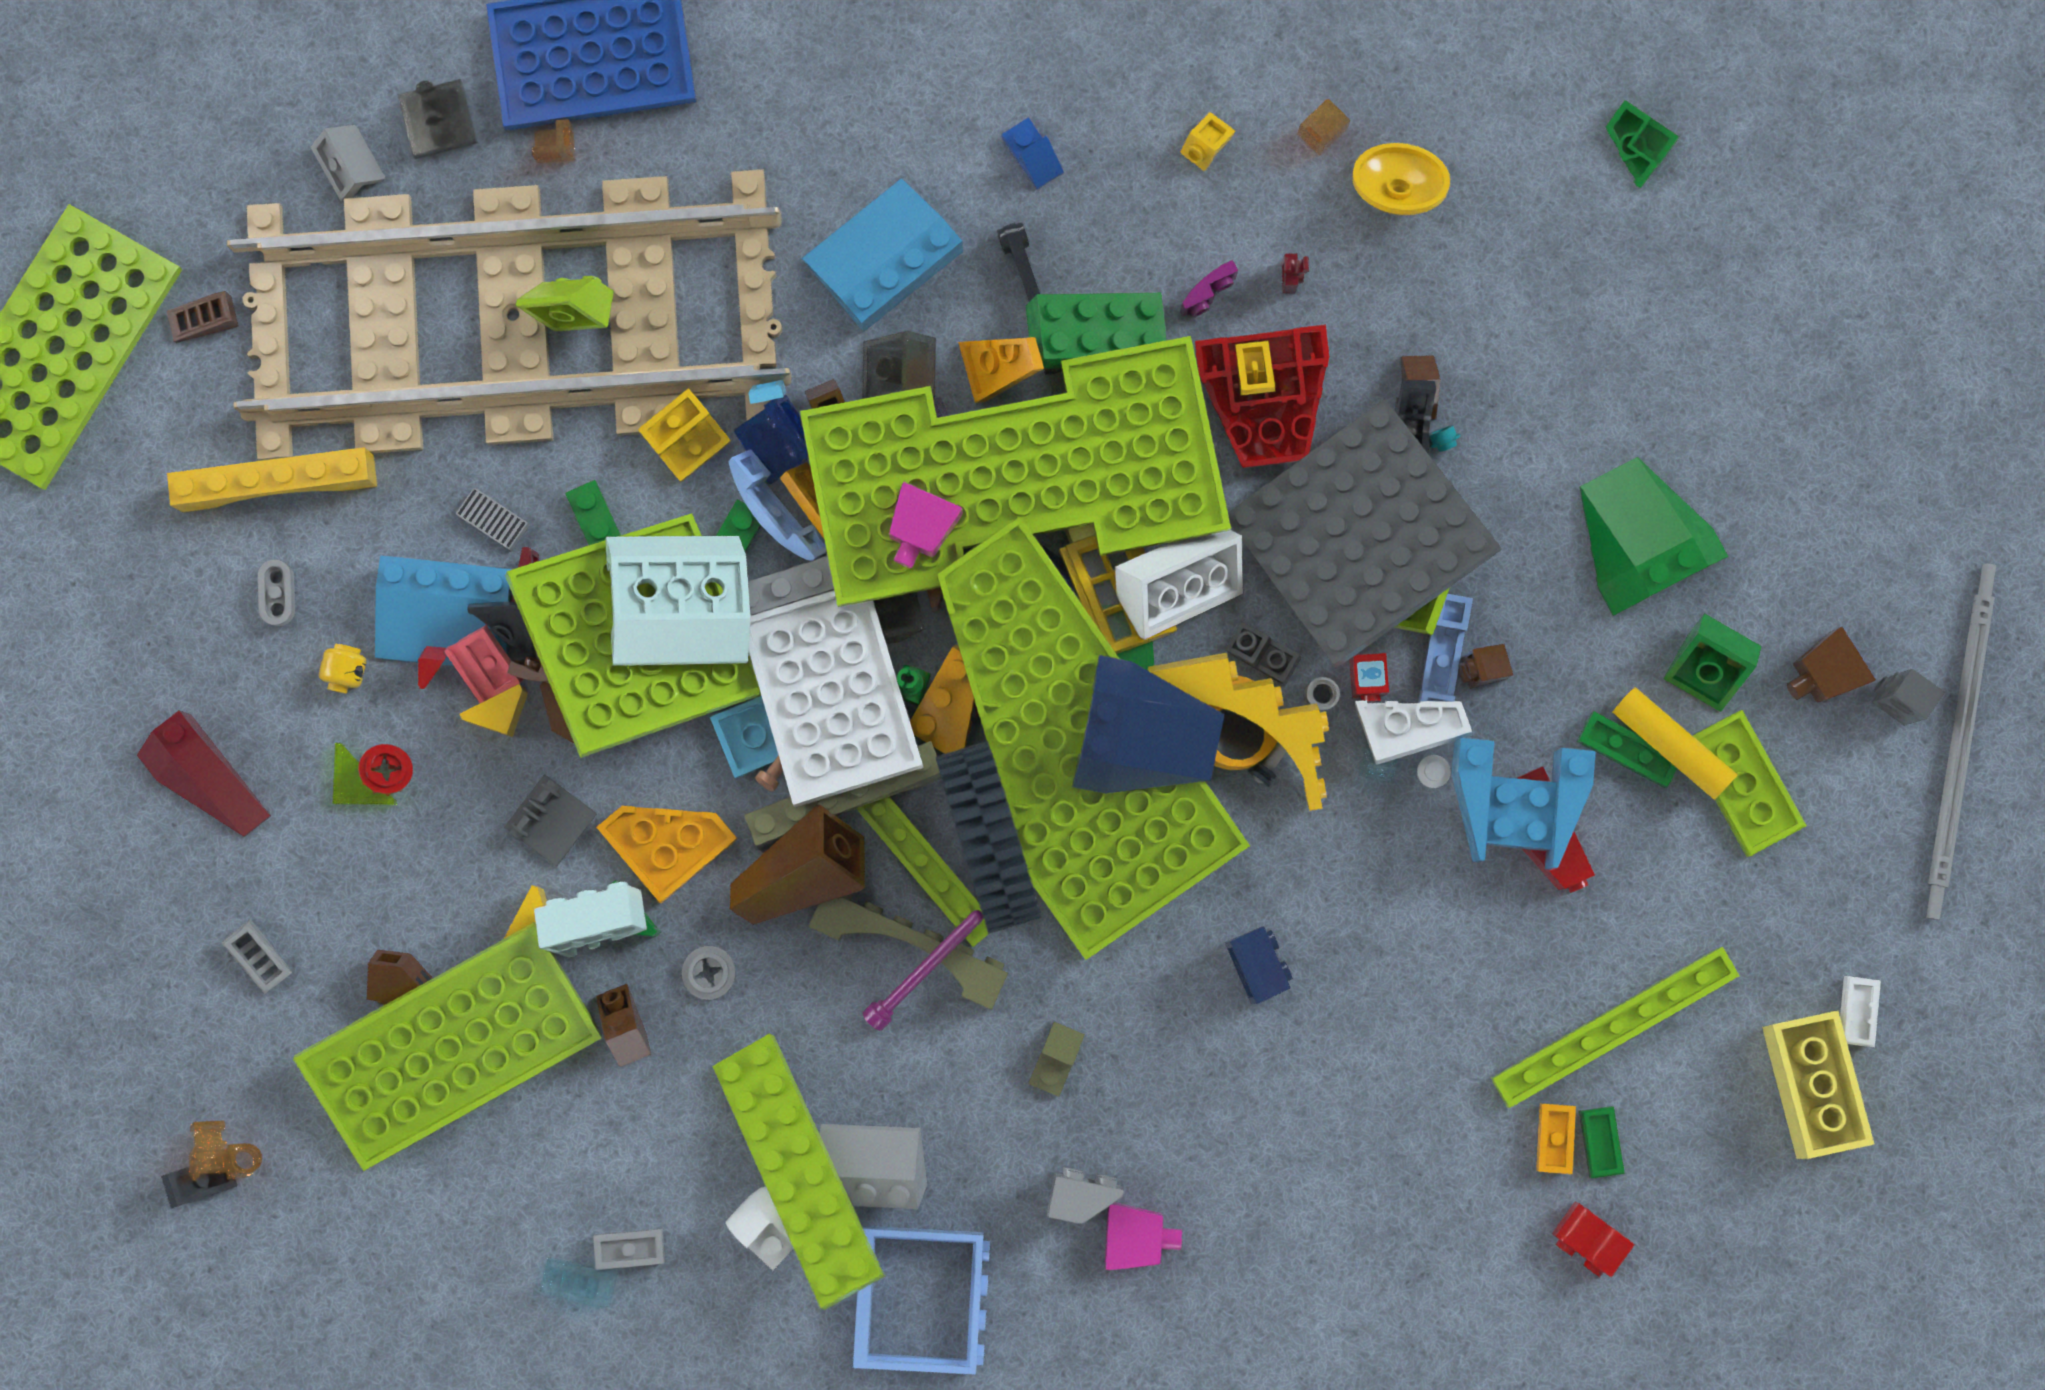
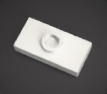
M1844 976L1840 1019L1847 1044L1875 1047L1881 980Z

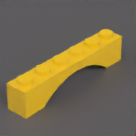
M365 447L167 473L170 506L181 512L218 508L241 500L276 494L310 491H348L377 487L374 455Z

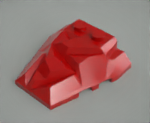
M1326 324L1194 341L1200 379L1207 390L1242 468L1299 461L1309 454L1319 400L1323 391V381L1330 358ZM1268 341L1275 392L1240 396L1235 345Z

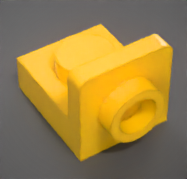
M1209 112L1189 133L1180 152L1205 171L1210 166L1215 155L1232 139L1235 130Z

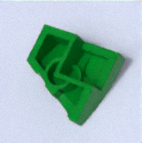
M1626 100L1623 101L1605 127L1614 141L1623 162L1636 179L1634 180L1635 185L1639 188L1643 187L1680 138Z

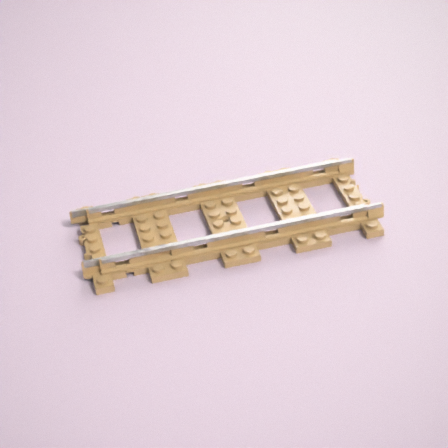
M764 170L731 172L733 203L670 207L667 176L602 181L604 212L541 216L540 188L538 185L473 190L475 221L412 225V205L409 194L345 198V230L283 234V211L280 203L247 205L248 239L228 240L227 246L234 253L261 251L264 255L265 262L249 263L250 285L257 290V293L248 292L243 296V304L248 309L255 311L251 315L253 348L247 355L251 359L260 358L261 366L256 371H248V374L254 378L255 399H245L233 403L234 408L240 412L243 420L256 421L257 459L263 461L293 457L292 427L315 426L318 423H354L355 448L365 447L371 453L423 450L422 418L485 414L486 443L488 445L553 441L552 409L615 404L617 435H640L641 433L638 431V428L688 388L697 399L745 395L748 427L781 425L779 398L750 404L748 395L749 390L754 385L782 380L785 386H789L792 381L789 368L760 370V368L777 367L776 345L768 336L778 337L783 330L779 320L770 319L768 321L773 315L771 282L777 275L775 271L764 270L763 263L768 259H775L774 252L769 249L768 229L780 227L782 219L778 207L767 208ZM722 218L723 220L699 223V220ZM560 229H583V231L560 232ZM735 236L743 362L679 367L672 241ZM445 237H452V238L454 239V240H442V241H431V240H430V238H445ZM606 245L608 287L614 291L610 311L613 371L550 376L547 326L515 306L516 300L540 283L545 282L544 249ZM312 247L313 250L291 251V248ZM476 254L483 381L420 385L414 258ZM311 263H322L323 265L347 263L352 390L290 394L285 267L311 266ZM510 311H519L517 320L511 321L508 319ZM723 379H732V380H733V381H727V382H713V383H709V380H723ZM592 389V391L569 393V390ZM453 398H460V399H461V400H457V401H443V402H439V401H438V399H453ZM311 408H319V409H320V410H315V411H301V412H298V409H311Z

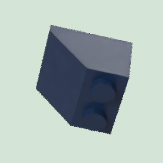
M1261 926L1224 942L1251 1004H1259L1291 988L1288 981L1293 978L1286 962H1279L1275 950L1279 949V945L1272 930L1266 932L1265 927Z

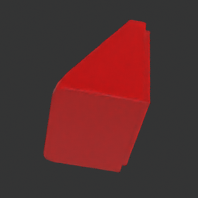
M426 646L418 658L419 689L426 688L447 657L444 652L445 647Z

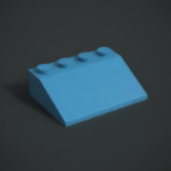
M901 178L806 254L802 260L860 329L865 332L963 252V241L947 222Z
M380 555L376 582L375 658L418 663V658L426 646L447 648L485 626L486 624L475 615L468 613L467 607L472 603L510 602L512 592L505 574L506 571L512 569ZM493 633L509 657L510 646ZM447 656L442 665L454 666Z

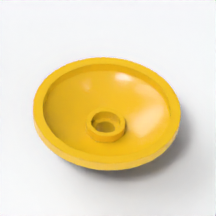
M1404 143L1381 144L1366 150L1356 160L1352 173L1353 185L1357 193L1374 208L1394 215H1416L1434 209L1444 201L1450 186L1448 169L1437 156L1421 147Z

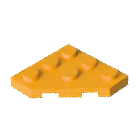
M621 806L596 827L661 904L738 839L719 815L712 812Z

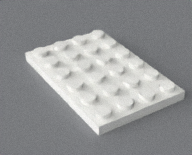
M833 590L750 616L749 654L794 807L924 768L873 600L838 607L835 591Z

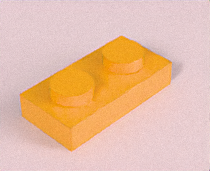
M1540 1103L1536 1171L1573 1174L1576 1106Z

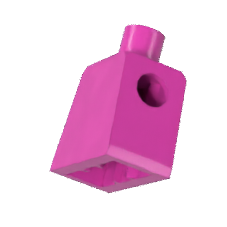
M903 482L889 532L890 539L901 544L894 561L912 569L919 552L933 558L963 514L962 507Z
M1116 1202L1108 1206L1105 1250L1106 1270L1161 1264V1249L1181 1250L1182 1229L1163 1228V1215L1161 1213Z

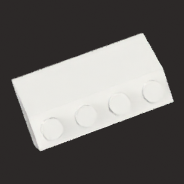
M1230 530L1170 542L1115 567L1117 598L1140 638L1147 639L1243 594L1242 535Z

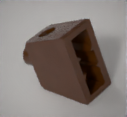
M1839 627L1827 633L1793 663L1800 676L1788 682L1787 688L1796 700L1811 693L1815 701L1819 703L1872 683L1876 679L1844 628Z

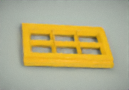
M1096 535L1059 549L1080 603L1116 654L1177 632L1175 625L1147 639L1140 638L1117 598L1115 567L1145 554L1144 548L1100 556Z

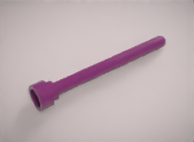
M974 910L884 1001L872 1002L863 1011V1016L869 1025L878 1031H882L891 1022V1016L894 1014L893 1009L983 921L984 917L981 911Z

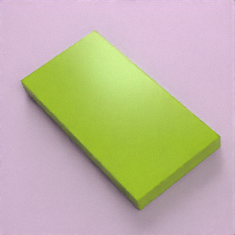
M1739 710L1692 735L1738 774L1715 801L1746 857L1756 854L1807 826L1743 710Z

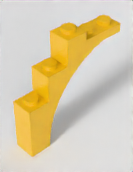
M1227 653L1148 667L1149 672L1205 704L1218 706L1242 715L1272 735L1293 759L1303 777L1309 811L1323 809L1321 799L1327 798L1324 778L1317 779L1316 766L1322 765L1318 746L1312 747V744L1325 742L1323 732L1329 731L1326 711L1320 712L1317 703L1278 710V707L1284 706L1281 686L1274 687L1272 678L1233 685L1232 681H1238L1235 661L1228 662Z

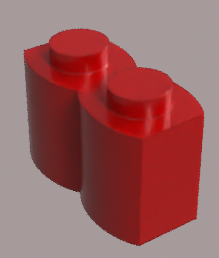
M1576 1201L1552 1233V1235L1559 1239L1555 1244L1557 1247L1571 1257L1575 1252L1586 1259L1583 1266L1599 1278L1603 1273L1612 1278L1635 1245Z

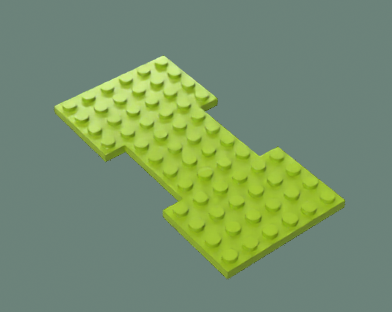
M1191 336L1062 360L1061 368L1066 393L945 417L937 418L931 386L800 411L837 606L842 607L939 588L941 586L937 574L964 555L963 549L978 546L1019 516L1033 535L1093 524L1100 556L1230 531L1231 525ZM903 482L962 507L963 512L936 555L932 558L919 552L912 569L894 561L901 544L891 540L889 536Z

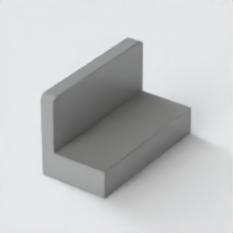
M356 125L325 128L311 146L340 201H344L345 198H353L363 185L381 183L385 179L381 168Z

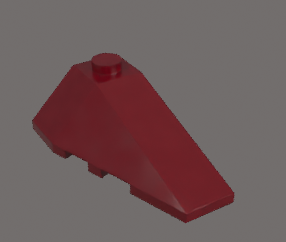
M178 710L150 733L137 754L156 781L243 837L247 836L271 816L189 713Z

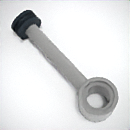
M1327 677L1314 679L1305 687L1303 693L1304 703L1306 705L1317 703L1320 712L1334 707L1340 697L1338 685ZM1316 686H1323L1329 691L1330 698L1327 703L1321 704L1314 699L1313 690ZM1277 742L1262 764L1259 762L1255 767L1253 766V770H1248L1253 776L1254 781L1259 784L1263 783L1267 787L1271 785L1269 782L1272 781L1271 778L1275 779L1277 777L1272 771L1287 752L1279 742Z

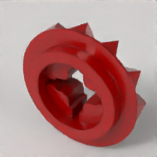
M380 744L371 747L362 755L358 774L362 780V785H366L371 789L373 794L381 793L388 797L392 793L401 792L410 783L413 765L408 754L401 748L390 744ZM383 759H385L388 769H394L393 772H390L388 781H385L382 773L375 771L380 770Z

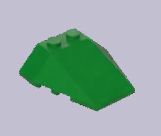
M1638 457L1579 487L1586 527H1588L1591 542V555L1595 564L1597 588L1613 616L1729 557L1714 529Z

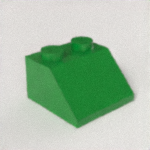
M1704 613L1687 635L1666 672L1664 680L1721 712L1757 667L1762 646Z

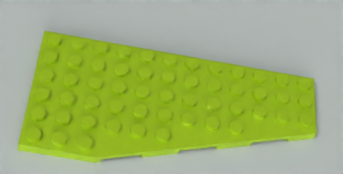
M1020 516L937 574L984 733L992 751L1017 830L1032 885L1085 960L1250 847L1243 834L1205 781L1106 794L1072 787L1077 759L1081 753L1098 657L1103 655L1117 659L1120 658Z

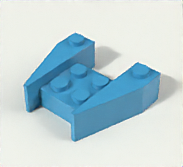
M1460 738L1454 741L1451 775L1473 862L1485 861L1486 845L1546 851L1545 869L1558 868L1593 787L1596 751L1561 748L1554 751L1552 781L1547 782L1492 776L1495 741Z

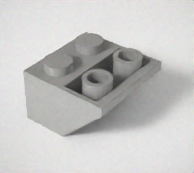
M1063 1167L1062 1173L1055 1171L1047 1214L1049 1218L1083 1224L1122 1198L1124 1190L1121 1185L1117 1184L1115 1177L1096 1174L1094 1180L1085 1178L1081 1170Z

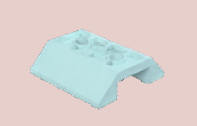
M739 536L606 537L607 570H610L613 609V628L611 631L613 666L748 662L751 618L746 554ZM710 582L718 583L722 587L723 593L717 597L711 596L706 592L705 585ZM642 583H649L655 588L656 593L652 597H643L639 594L637 586Z

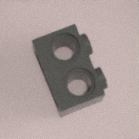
M1909 669L1901 673L1896 672L1890 677L1885 676L1874 689L1877 695L1872 703L1905 726L1926 720L1945 694V691L1914 669Z

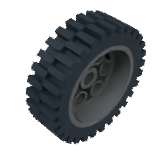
M988 741L936 756V762L988 934L1040 919L1041 914L1028 867Z

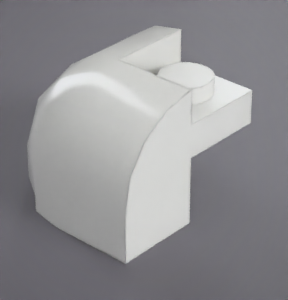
M766 1186L759 1188L751 1194L726 1221V1225L732 1234L746 1248L749 1247L772 1270L793 1249Z

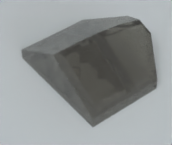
M917 592L873 600L886 644L899 643L926 630Z

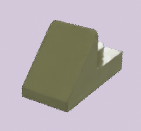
M1053 1022L1028 1084L1059 1097L1071 1067L1074 1065L1085 1034Z

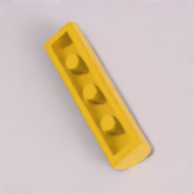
M1636 687L1612 711L1613 714L1712 799L1716 800L1738 776L1736 772Z

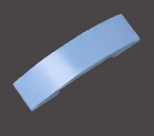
M751 449L732 457L728 461L734 482L745 504L761 526L777 542L794 554L809 561H814L827 554L825 540L815 526L811 524L802 528L767 486L765 481L771 473Z
M1447 594L1434 633L1429 635L1418 703L1420 701L1455 702L1456 696H1454L1459 669L1458 664L1460 663L1465 631L1468 629L1473 598Z

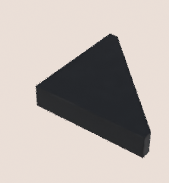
M516 601L472 603L468 605V613L475 615L490 627L489 630L509 646L512 645L525 656L537 658L535 647Z

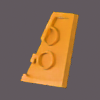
M1035 337L958 342L975 403L986 402L1044 369Z
M958 645L952 646L910 720L913 734L925 742L931 741L933 747L944 754L966 748L968 734L971 731V718L975 703Z

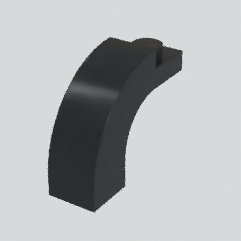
M1402 380L1399 397H1396L1395 412L1429 454L1430 421L1436 393L1435 381Z

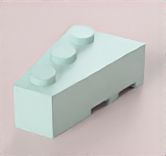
M617 882L609 884L607 886L608 890L579 892L576 894L577 898L574 899L556 898L548 900L546 906L534 909L539 948L566 957H573L577 955V948L588 944L589 949H595L600 947V941L612 938V941H617L647 930L641 890L629 886L627 882Z

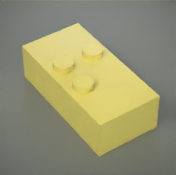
M1839 1011L1762 1027L1796 1158L1810 1159L1874 1145Z

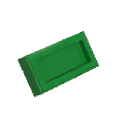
M1614 1106L1580 1110L1579 1116L1589 1178L1625 1174Z

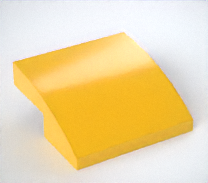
M689 388L638 428V431L680 482H683L731 443L730 438Z

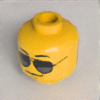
M335 643L334 648H328L324 651L319 678L328 683L327 690L347 694L348 688L355 689L361 686L367 664L366 658L360 655L361 649Z

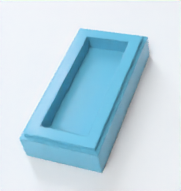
M778 380L752 386L748 392L750 404L783 398L786 393L784 381Z

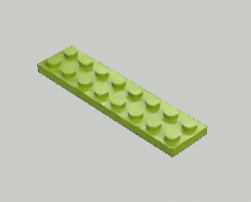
M769 1033L713 1065L712 1067L820 1309L826 1310L885 1277L775 1036Z

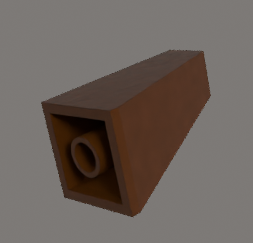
M820 804L815 806L730 883V910L754 925L861 891L865 888L864 836Z

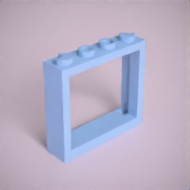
M863 1226L862 1228L874 1254L876 1238L973 1244L967 1359L870 1354L872 1283L857 1292L853 1368L976 1375V1365H983L984 1345L978 1344V1330L985 1331L986 1310H980V1296H987L988 1275H981L982 1261L989 1262L990 1241H983L984 1232Z

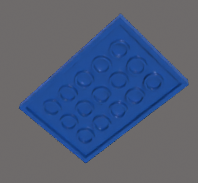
M507 0L486 4L502 121L506 131L697 102L682 0Z

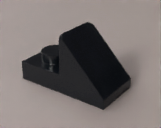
M228 1154L161 1176L171 1209L238 1186Z

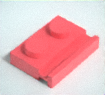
M487 625L465 636L444 650L479 703L523 681V678L507 673L511 660Z

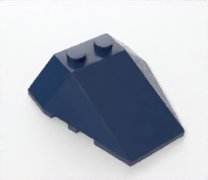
M1099 655L1092 686L1093 694L1081 753L1077 759L1072 787L1106 794L1210 781L1224 714L1132 661Z

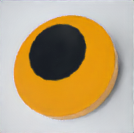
M1238 675V681H1232V684L1252 682L1253 680ZM1209 705L1224 714L1214 766L1226 770L1247 769L1261 762L1274 749L1277 740L1262 727L1233 711Z

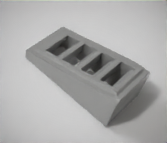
M251 919L222 941V945L264 994L292 973ZM247 934H250L253 939L239 948L236 943ZM258 944L262 949L247 959L244 954ZM267 954L270 960L256 970L253 964ZM276 965L279 970L264 980L261 975Z

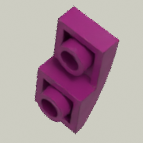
M1233 260L1210 272L1190 291L1181 306L1180 312L1183 317L1188 314L1196 317L1207 312L1210 309L1209 305L1212 304L1214 299L1212 290L1215 289L1216 292H1221L1234 284L1233 280L1237 277L1238 269Z

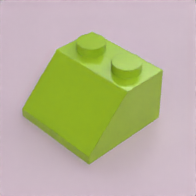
M583 276L582 279L576 280L557 278L553 282L540 283L518 298L515 306L554 332L608 328L614 291L595 276Z

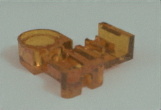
M225 1120L193 1122L190 1126V1132H193L194 1148L189 1153L190 1178L196 1181L200 1174L226 1172L227 1179L249 1177L262 1163L261 1151L250 1143L227 1145L226 1141H222L221 1131L225 1130ZM240 1152L249 1153L254 1160L253 1167L244 1169L238 1166L236 1155Z

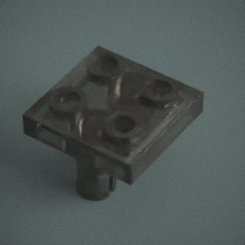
M461 79L434 85L427 80L421 81L416 85V90L398 94L412 155L415 159L478 144Z

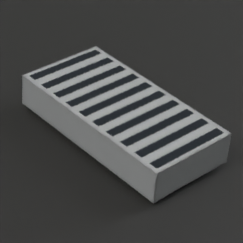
M475 487L456 512L458 517L510 551L514 549L530 525Z

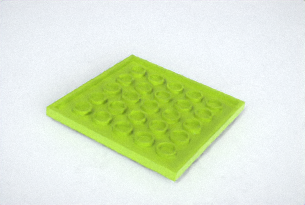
M691 513L618 537L702 535ZM606 540L506 571V580L580 758L761 696L749 652L747 663L613 666L611 646L613 609L610 570H607ZM710 582L705 585L706 592L711 596L717 597L723 593V589L718 583ZM642 583L637 586L639 594L643 597H652L656 593L655 588L649 583Z

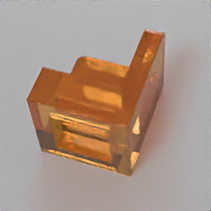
M1326 99L1300 124L1297 135L1320 156L1347 130L1351 120L1330 99Z
M569 119L556 120V129L535 131V147H532V155L537 163L575 161L574 129Z

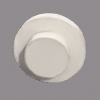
M1427 756L1418 764V779L1426 787L1439 788L1446 784L1450 778V766L1441 756Z

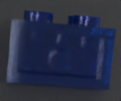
M784 395L783 398L771 400L764 405V410L734 430L745 450L751 449L771 473L766 479L767 484L776 482L787 470L797 467L809 459L801 417L787 395Z

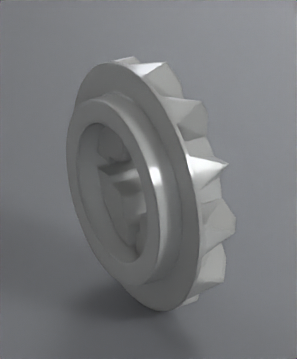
M715 946L697 948L688 955L682 967V979L685 987L691 994L700 999L711 1000L721 997L730 990L736 978L733 960L726 951ZM703 959H706L710 967H722L723 969L714 975V987L707 978L696 979L695 977L705 970Z

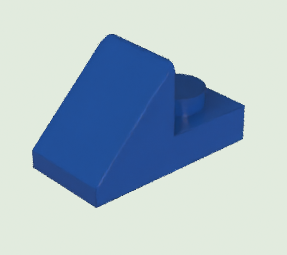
M1029 117L1002 134V139L1036 189L1041 188L1064 173L1048 137L1040 135Z

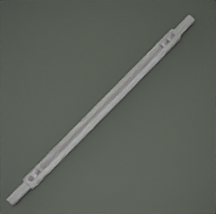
M1994 564L1982 565L1978 595H1974L1928 879V885L1931 886L1926 918L1940 920L1945 888H1949L1995 600L1992 597L1996 565Z

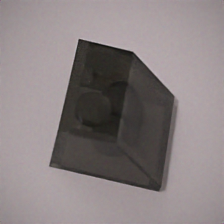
M907 330L863 341L862 399L931 386L933 401L935 402L936 338Z

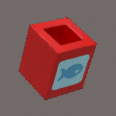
M1386 653L1355 655L1349 659L1352 698L1361 697V701H1367V703L1380 702L1381 696L1389 693Z

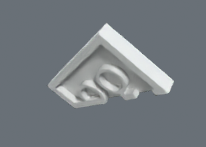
M1355 701V707L1376 765L1450 743L1460 738L1472 736V729L1462 702L1420 701V703H1398V701H1385V703H1367V701Z

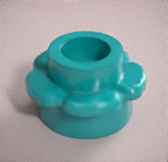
M1454 425L1436 430L1429 434L1432 442L1430 447H1437L1439 452L1457 446L1456 439L1460 438L1461 434L1456 433Z

